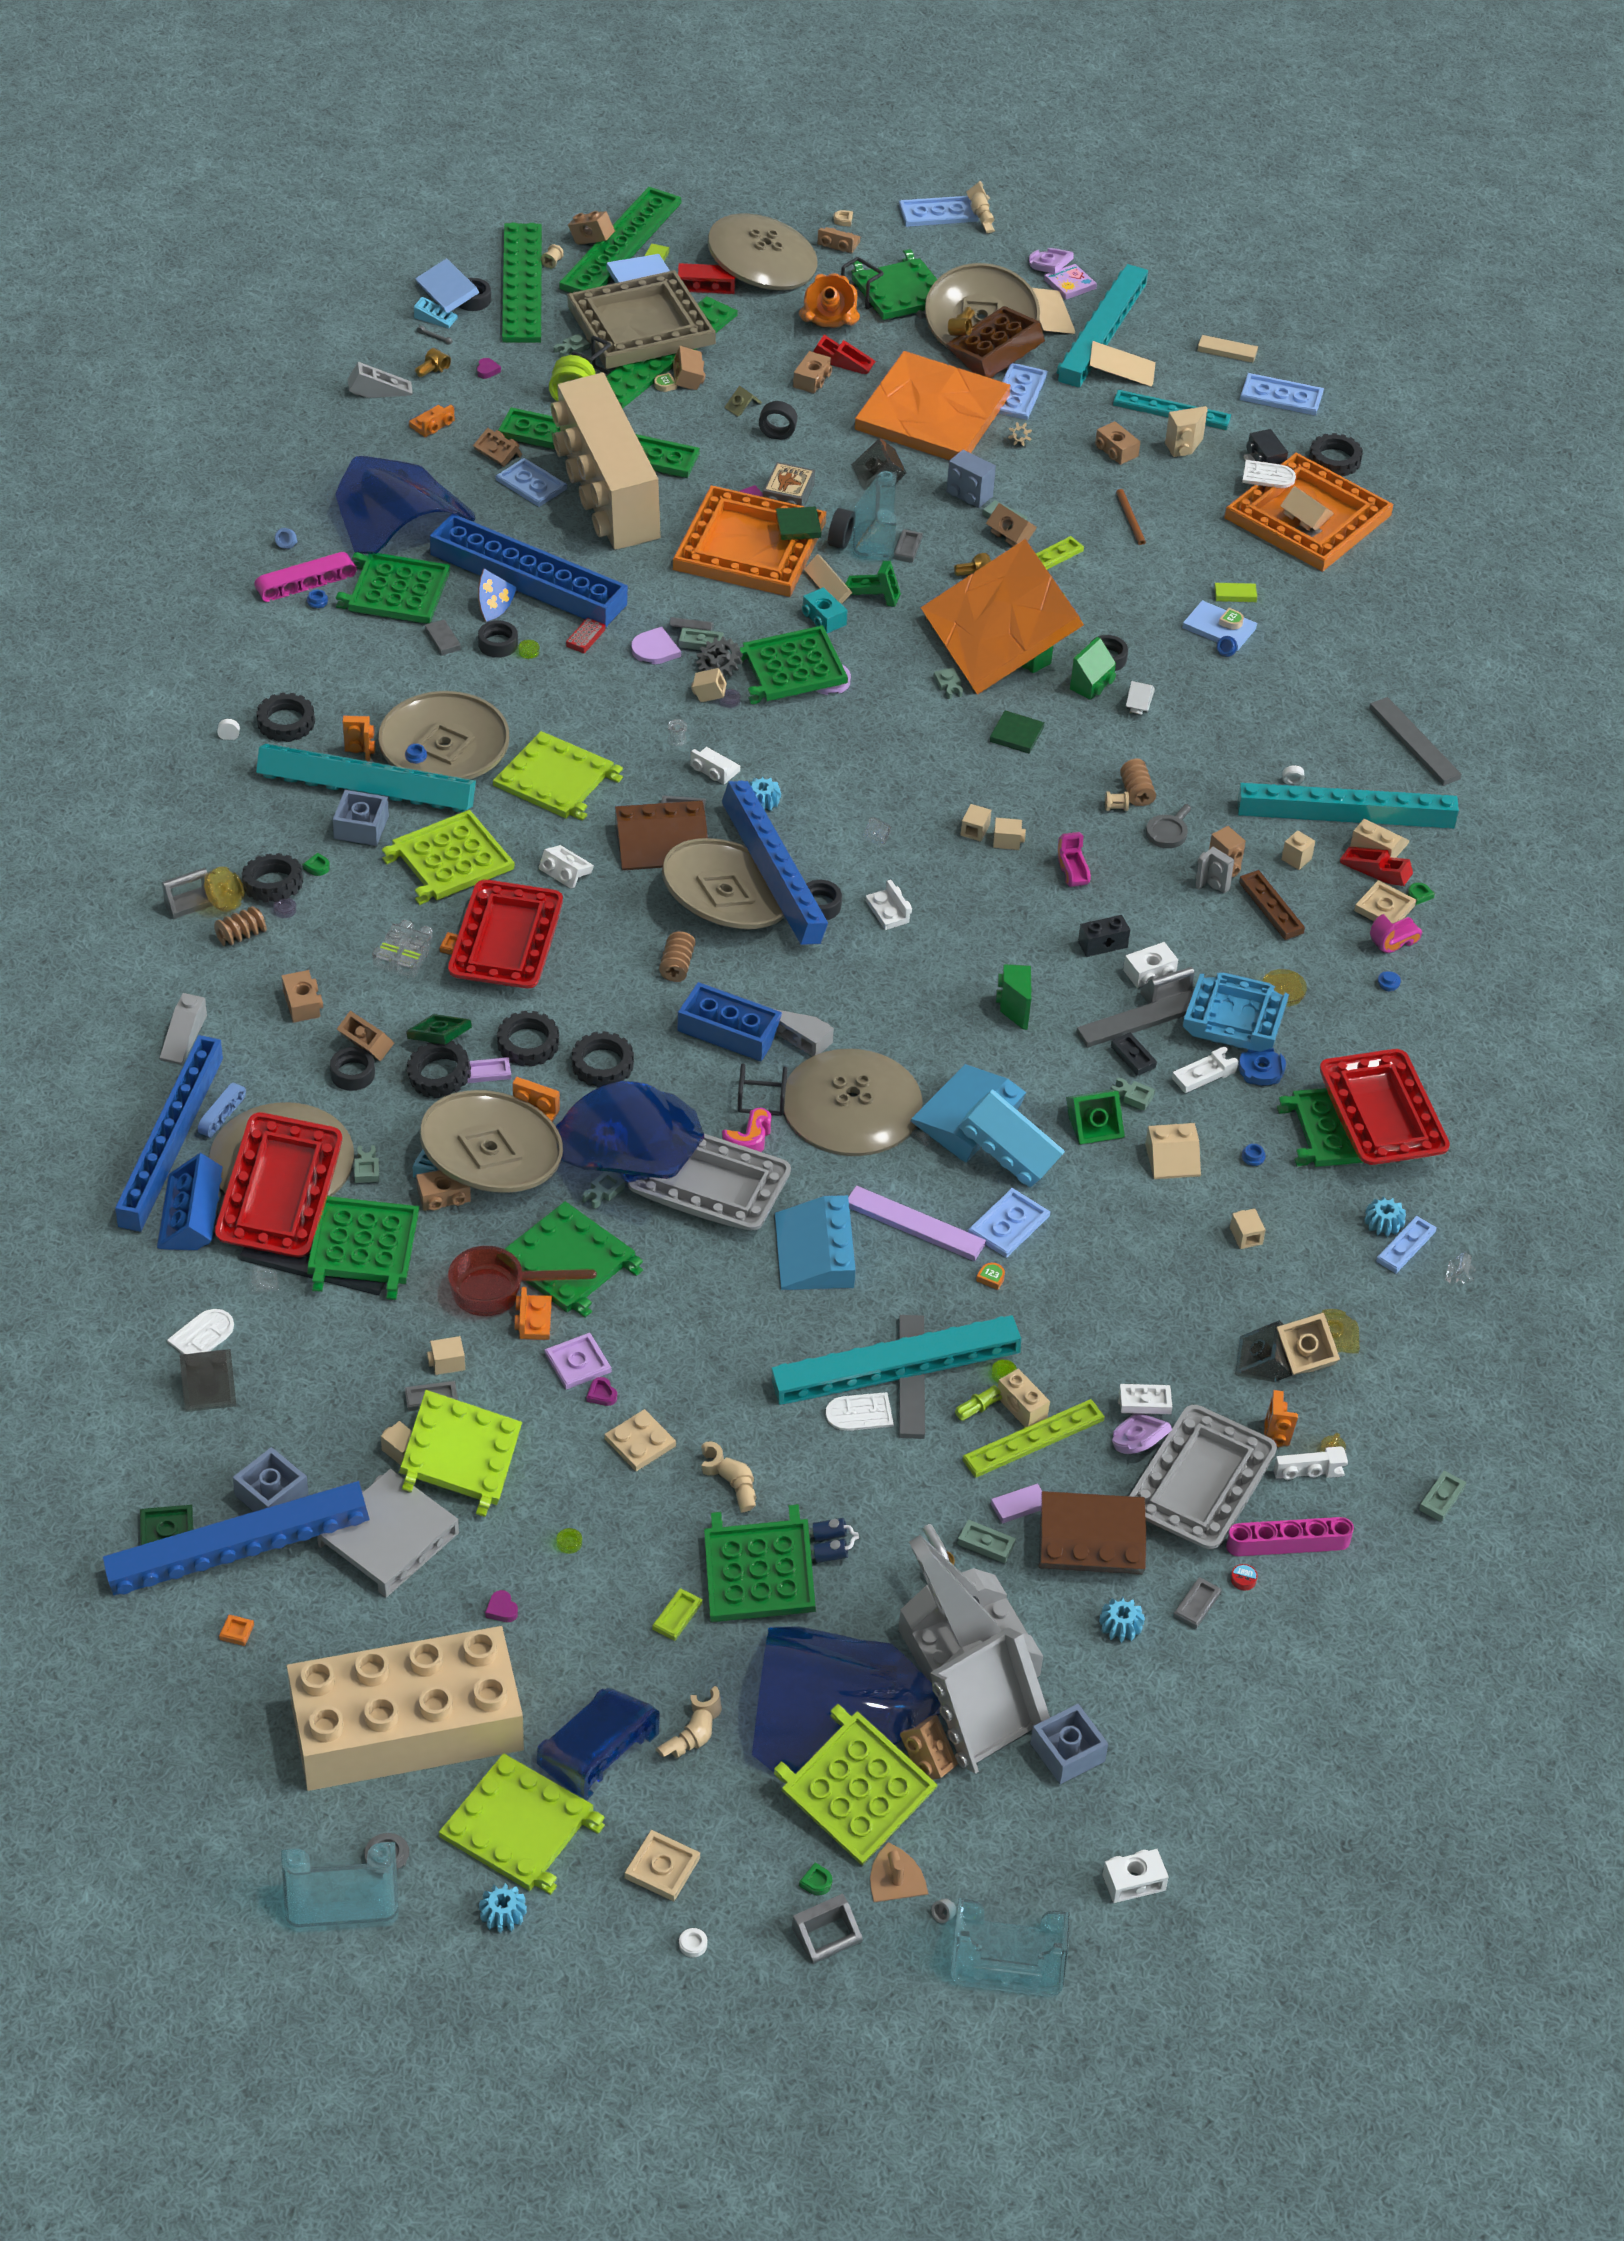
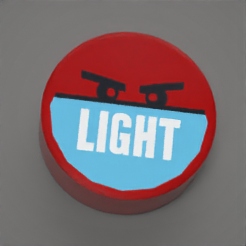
M1239 1564L1232 1570L1231 1583L1239 1590H1250L1256 1585L1257 1571L1250 1565Z

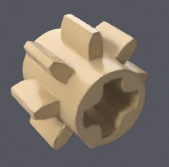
M1016 422L1015 429L1009 428L1013 435L1009 436L1008 439L1014 438V445L1017 442H1021L1022 446H1024L1025 439L1031 441V438L1027 435L1032 430L1025 429L1027 423H1024L1022 427ZM1020 429H1023V434L1026 436L1025 438L1021 437L1020 440H1018L1016 438L1017 435L1015 434V431H1020Z

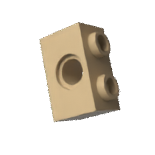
M1019 1368L999 1379L998 1388L1001 1393L998 1395H1002L1000 1401L1025 1428L1048 1418L1050 1401Z

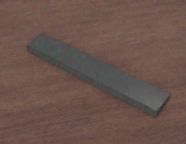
M1388 697L1370 703L1369 709L1443 786L1461 779L1462 774Z
M1194 990L1079 1026L1076 1033L1088 1048L1116 1039L1129 1032L1134 1033L1186 1015Z
M899 1316V1339L924 1334V1316ZM925 1374L899 1379V1438L925 1439Z

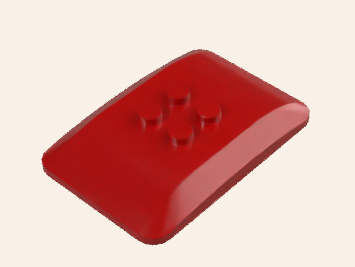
M494 880L478 881L474 886L448 965L449 974L455 978L518 988L535 987L541 977L563 904L562 893L553 889Z
M1389 1049L1328 1058L1321 1062L1320 1073L1330 1099L1353 1148L1362 1162L1369 1165H1377L1442 1155L1449 1150L1450 1142L1406 1052L1400 1049Z
M263 1112L251 1115L244 1131L215 1227L216 1237L224 1243L301 1258L309 1254L343 1140L341 1131L332 1126Z

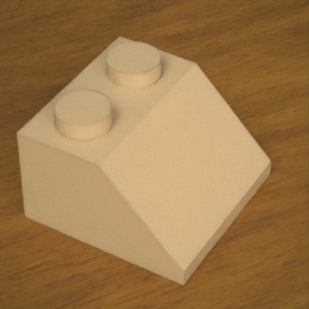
M1206 406L1169 412L1165 444L1173 457L1192 454L1203 440L1208 409Z
M1296 486L1292 488L1281 504V507L1285 509L1283 513L1291 519H1294V517L1300 519L1301 522L1299 524L1307 530L1313 528L1317 531L1334 514Z
M1363 819L1353 831L1350 846L1388 850L1390 857L1396 858L1407 846L1409 840Z
M1195 1123L1148 1126L1145 1145L1154 1179L1201 1176L1199 1138Z
M1324 1313L1276 1328L1292 1375L1335 1365L1340 1360Z

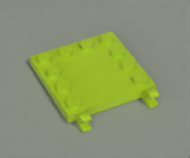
M540 731L493 780V786L563 818L571 815L583 821L587 817V813L583 812L587 805L582 803V801L605 777L619 783L623 778L622 775H619L623 768L620 765H614V762Z
M471 810L393 839V845L382 849V852L386 855L382 857V860L386 865L396 861L401 856L425 885L415 889L419 896L415 900L419 905L428 902L433 896L436 900L474 886L478 881L488 880L515 869L514 861Z
M425 1390L399 1473L406 1475L402 1490L412 1492L416 1479L479 1499L476 1514L486 1517L490 1504L497 1505L522 1422Z
M837 1704L830 1711L832 1713L830 1717L842 1727L796 1774L781 1761L774 1768V1775L780 1781L786 1783L782 1788V1792L863 1866L932 1794L938 1785L858 1711L851 1716L843 1707Z
M503 1753L439 1831V1837L528 1891L535 1885L551 1895L557 1888V1885L554 1883L557 1877L545 1871L582 1825L599 1834L605 1826L602 1823L605 1817L599 1812L593 1811V1804Z

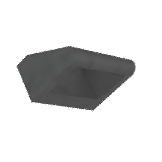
M206 868L162 882L164 904L173 919L215 905V898ZM201 879L202 887L172 897L170 889Z
M1189 967L1151 979L1141 987L1140 993L1146 1002L1150 1004L1191 991L1195 974L1194 969Z
M843 1893L793 1916L792 1930L812 1964L863 1941L851 1908ZM842 1918L851 1934L814 1950L808 1933Z

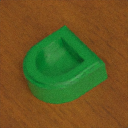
M316 853L303 863L302 867L314 876H322L330 870V863L326 857Z
M1413 883L1408 889V896L1416 899L1415 905L1431 900L1435 896V893L1423 883Z
M815 1862L799 1881V1886L813 1895H824L832 1887V1875L827 1869Z

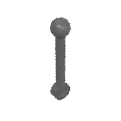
M421 325L417 328V332L421 334L425 333L445 341L448 345L452 344L450 337L445 338L425 330Z

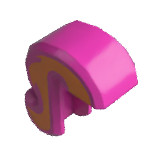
M1080 832L1062 834L1058 840L1059 865L1066 875L1065 882L1069 887L1088 885L1091 880L1089 867L1081 851L1083 847V834Z
M1381 914L1373 922L1370 936L1381 951L1391 953L1400 949L1404 944L1411 946L1418 942L1422 936V930L1417 927L1410 917L1403 918L1392 924L1384 914Z
M765 1108L751 1110L746 1134L738 1131L723 1130L722 1140L762 1152L765 1145V1135H769L771 1131V1113Z

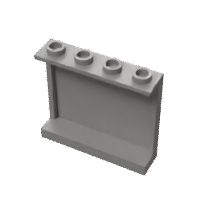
M389 1469L384 1475L378 1476L369 1488L362 1491L370 1518L369 1521L362 1522L356 1526L345 1527L333 1533H323L317 1536L320 1548L325 1544L378 1583V1592L384 1597H388L459 1534L458 1519L415 1486H413L412 1492L402 1490L405 1479L392 1469Z
M1009 1627L930 1673L933 1680L932 1689L941 1704L940 1713L947 1722L949 1728L948 1736L957 1752L955 1754L956 1760L962 1768H966L974 1773L979 1772L977 1762L1033 1729V1726L1050 1718L1022 1633Z

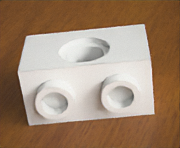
M1162 942L1126 955L1123 971L1133 984L1139 988L1151 979L1176 972L1178 958L1166 943Z
M1158 1849L1150 1851L1141 1850L1134 1855L1126 1857H1113L1105 1861L1103 1877L1113 1903L1166 1891L1169 1878ZM1130 1873H1137L1138 1876L1132 1875Z

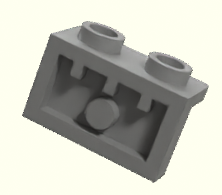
M1212 847L1207 852H1203L1198 858V872L1195 877L1197 879L1196 888L1200 889L1208 883L1213 889L1225 894L1230 890L1234 859Z

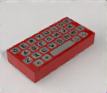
M587 618L566 641V647L585 654L605 631V624Z

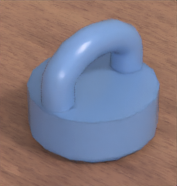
M281 528L275 534V542L280 548H292L297 544L296 534L291 529Z

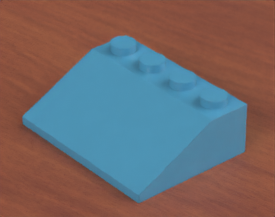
M965 1064L914 1115L911 1122L967 1163L981 1148L979 1144L966 1136L957 1127L969 1110L992 1089L1018 1110L1026 1092L1008 1078Z
M848 1195L823 1196L775 1213L781 1290L854 1288L856 1270Z

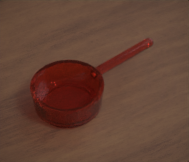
M477 1246L463 1251L452 1261L448 1271V1279L454 1301L462 1310L477 1316H493L510 1309L516 1303V1296L520 1294L522 1281L594 1279L597 1276V1272L593 1269L522 1271L520 1262L512 1253L496 1246Z

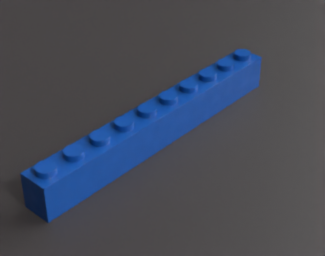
M728 781L722 804L800 945L821 944L828 922L748 781Z
M198 1035L115 1207L118 1227L142 1231L223 1060L220 1039Z
M357 1481L103 1556V1561L113 1595L128 1594L131 1591L151 1587L160 1582L178 1579L184 1575L205 1571L221 1564L232 1563L244 1557L256 1556L261 1552L282 1548L298 1541H306L323 1533H333L345 1527L356 1526L362 1522L369 1521L370 1518L360 1483Z

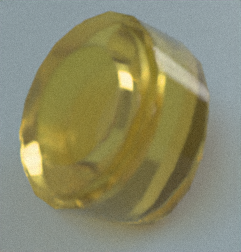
M1339 1433L1327 1436L1321 1441L1320 1452H1325L1326 1448L1343 1447L1346 1450V1444L1340 1438Z

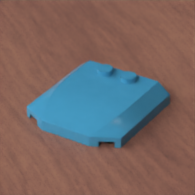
M1217 973L1216 977L1204 978L1205 974H1200L1184 1017L1183 1027L1194 1037L1233 1045L1237 1048L1258 1052L1273 1048L1289 994L1286 992L1284 996L1274 991L1275 986L1270 983L1228 973Z

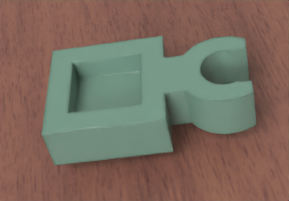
M580 334L563 340V344L554 346L555 353L560 351V358L567 356L568 353L573 351L581 353L590 349V343Z
M954 668L934 672L933 677L940 690H947L946 696L948 699H952V693H957L959 697H962L961 681Z
M1117 1078L1116 1085L1111 1087V1090L1119 1091V1097H1124V1103L1144 1111L1155 1094V1089L1135 1081L1132 1085H1129L1122 1078Z
M371 1145V1151L368 1153L362 1151V1146H358V1158L355 1159V1183L379 1182V1158H376L375 1146Z
M606 1170L591 1182V1189L583 1193V1201L586 1202L588 1199L593 1198L592 1207L594 1209L598 1208L603 1198L610 1201L625 1188V1181L609 1170Z

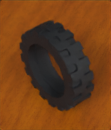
M1332 433V435L1323 434L1322 437L1318 436L1316 440L1312 441L1309 460L1340 476H1348L1360 468L1363 449L1358 442L1354 441L1355 439L1352 437L1348 438L1346 437L1347 435H1337V433ZM1335 449L1347 453L1351 458L1341 461L1326 458L1321 452Z
M296 693L274 694L269 699L265 698L262 704H259L257 707L258 729L268 739H274L278 742H292V740H300L303 736H307L309 731L314 728V707L302 695L297 696ZM281 710H294L303 715L299 721L287 725L276 724L268 719L273 713Z
M272 853L265 854L266 856L256 857L254 861L250 860L247 863L248 865L243 867L241 874L244 891L248 897H253V900H262L268 903L269 901L279 902L280 899L286 900L291 895H296L298 893L297 890L302 888L303 875L301 864L298 863L296 858L292 859L290 855L283 856L281 853H276V855H272ZM279 872L289 875L282 881L275 883L257 881L259 877L269 873Z
M521 1011L519 1014L513 1013L510 1018L506 1017L503 1020V1024H500L498 1027V1050L501 1051L503 1058L509 1057V1062L512 1064L516 1063L518 1066L529 1065V1067H532L536 1064H544L548 1059L551 1060L554 1057V1053L558 1051V1026H555V1021L549 1019L548 1015H541L537 1011H532V1013H527V1011ZM534 1029L542 1032L547 1037V1040L538 1047L521 1048L514 1045L509 1038L519 1030Z
M603 1031L599 1034L598 1032H593L590 1036L585 1035L581 1041L578 1040L575 1043V1048L572 1049L573 1073L578 1076L581 1082L584 1081L589 1086L594 1085L598 1088H603V1086L613 1087L617 1083L621 1084L625 1078L628 1079L630 1077L631 1071H633V1048L631 1044H628V1040L624 1037L620 1038L616 1033L612 1035L609 1032ZM603 1049L617 1053L622 1058V1061L613 1068L603 1070L587 1065L584 1058L593 1051Z
M450 1041L446 1045L428 1042L426 1046L418 1047V1051L413 1052L410 1055L411 1059L407 1061V1073L412 1087L415 1088L417 1093H422L423 1096L428 1098L430 1096L440 1098L443 1095L446 1097L454 1091L456 1093L461 1090L460 1087L462 1085L465 1086L468 1083L467 1079L471 1077V1065L467 1052L463 1050L460 1044L456 1045L454 1041ZM449 1059L457 1063L454 1071L445 1077L430 1079L421 1075L424 1067L433 1061Z

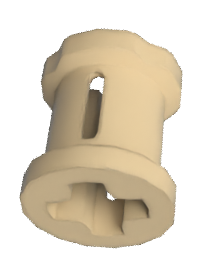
M550 245L548 252L541 256L542 264L545 267L554 268L557 265V261L561 260L564 256L563 249L559 245Z
M1106 792V811H1110V809L1128 811L1129 793L1111 794Z

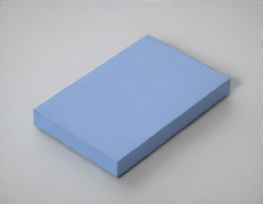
M659 254L607 262L606 266L615 283L670 271Z
M525 458L496 475V481L538 507L567 489L566 483Z
M1202 600L1183 622L1182 628L1214 642H1218L1223 636H1231L1237 641L1238 651L1255 631L1257 623L1244 618L1243 625L1239 629L1232 630L1219 625V619L1227 610Z
M1011 1188L968 1229V1233L985 1239V1245L1007 1258L1050 1216V1211Z

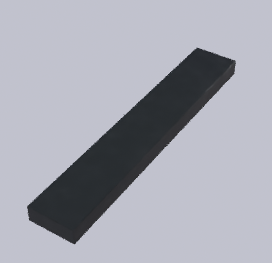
M244 1247L240 1254L241 1261L313 1279V1274H308L310 1253L299 1258ZM325 1276L324 1282L378 1296L386 1283Z

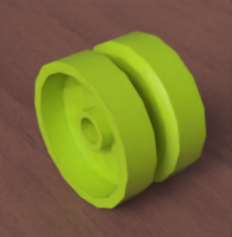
M567 355L558 359L553 367L552 376L549 381L551 396L558 402V384L595 375L592 364L588 360L576 355Z

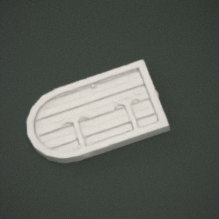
M1246 460L1242 483L1286 488L1294 484L1296 475L1291 468L1284 465Z
M206 1310L171 1336L167 1342L181 1354L196 1363L222 1341L226 1340L233 1332V1318L224 1310Z
M887 1392L842 1396L829 1402L826 1407L828 1423L839 1430L854 1431L894 1426Z

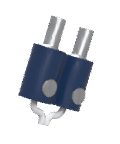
M844 1518L814 1522L813 1528L809 1529L810 1538L814 1537L816 1542L847 1537V1529H849L850 1534L854 1537H852L848 1546L845 1539L814 1544V1549L811 1550V1559L815 1558L817 1563L848 1558V1550L853 1547L854 1541L859 1539L858 1532H854L851 1526L846 1525Z

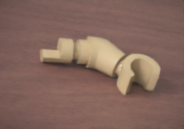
M979 181L966 191L971 200L970 206L973 213L980 218L986 233L995 232L992 226L994 217L989 210L988 200L990 197L986 195L983 184Z
M703 1443L701 1446L702 1454L706 1458H715L711 1462H703V1474H719L730 1482L731 1487L735 1489L741 1513L753 1509L756 1506V1495L752 1484L754 1477L750 1468L745 1463L730 1458L724 1459L723 1450L717 1443Z
M716 1686L710 1690L711 1700L700 1702L697 1700V1695H691L692 1710L694 1712L691 1720L684 1727V1731L679 1734V1738L675 1736L656 1748L661 1757L672 1753L678 1758L686 1753L685 1749L689 1751L694 1747L698 1749L708 1742L712 1734L713 1719L719 1716L722 1710L720 1692Z

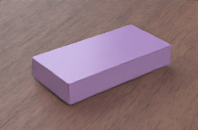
M509 1057L470 1061L471 1077L467 1079L468 1083L511 1079Z
M1038 1484L993 1498L991 1505L1001 1523H1005L1041 1511L1042 1490Z

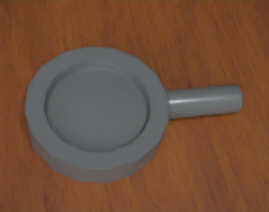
M1184 804L1175 816L1158 815L1149 820L1146 827V836L1149 841L1162 848H1175L1182 845L1188 834L1187 825L1183 819L1191 811L1190 805Z

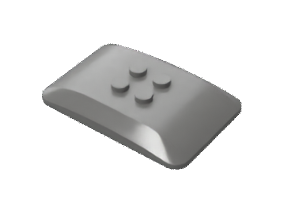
M663 1123L655 1131L629 1176L628 1187L631 1191L685 1213L752 1231L761 1228L790 1175L791 1166L784 1159L674 1123Z
M1187 1406L1129 1496L1145 1497L1146 1521L1206 1549H1215L1222 1543L1275 1456L1277 1450L1276 1443L1271 1438L1202 1406Z

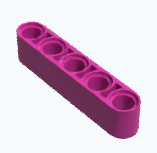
M339 552L261 575L255 580L254 586L265 602H269L271 599L276 600L290 596L289 594L293 595L309 590L308 588L313 589L327 585L328 582L333 583L347 579V577H353L356 574L357 568L347 553Z
M1343 1517L1237 1523L1229 1529L1226 1548L1234 1556L1344 1550L1350 1545L1354 1526L1349 1519Z

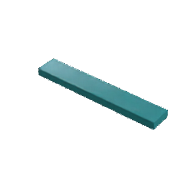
M1123 390L1117 391L1113 401V406L1168 418L1169 412L1198 408ZM1207 409L1205 426L1227 430L1232 414Z

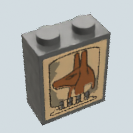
M776 462L763 490V497L805 507L815 485V470Z

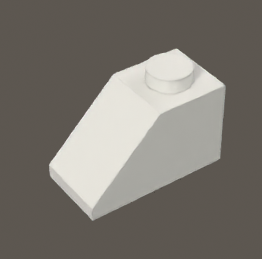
M1131 681L1126 707L1131 708V713L1142 715L1143 711L1148 712L1155 688L1152 685Z

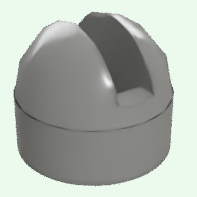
M949 1899L938 1900L932 1905V1915L937 1922L946 1923L955 1916L956 1906Z

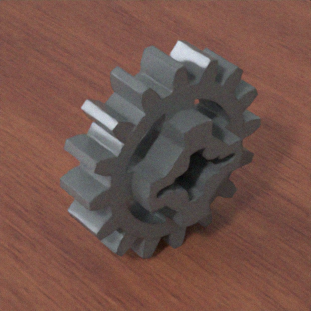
M715 637L713 643L707 641V647H701L702 653L697 654L699 660L696 663L700 672L719 668L724 679L727 674L733 676L732 671L739 670L737 664H742L740 657L743 655L738 644L734 643L731 638L727 641L725 637H722L720 641Z

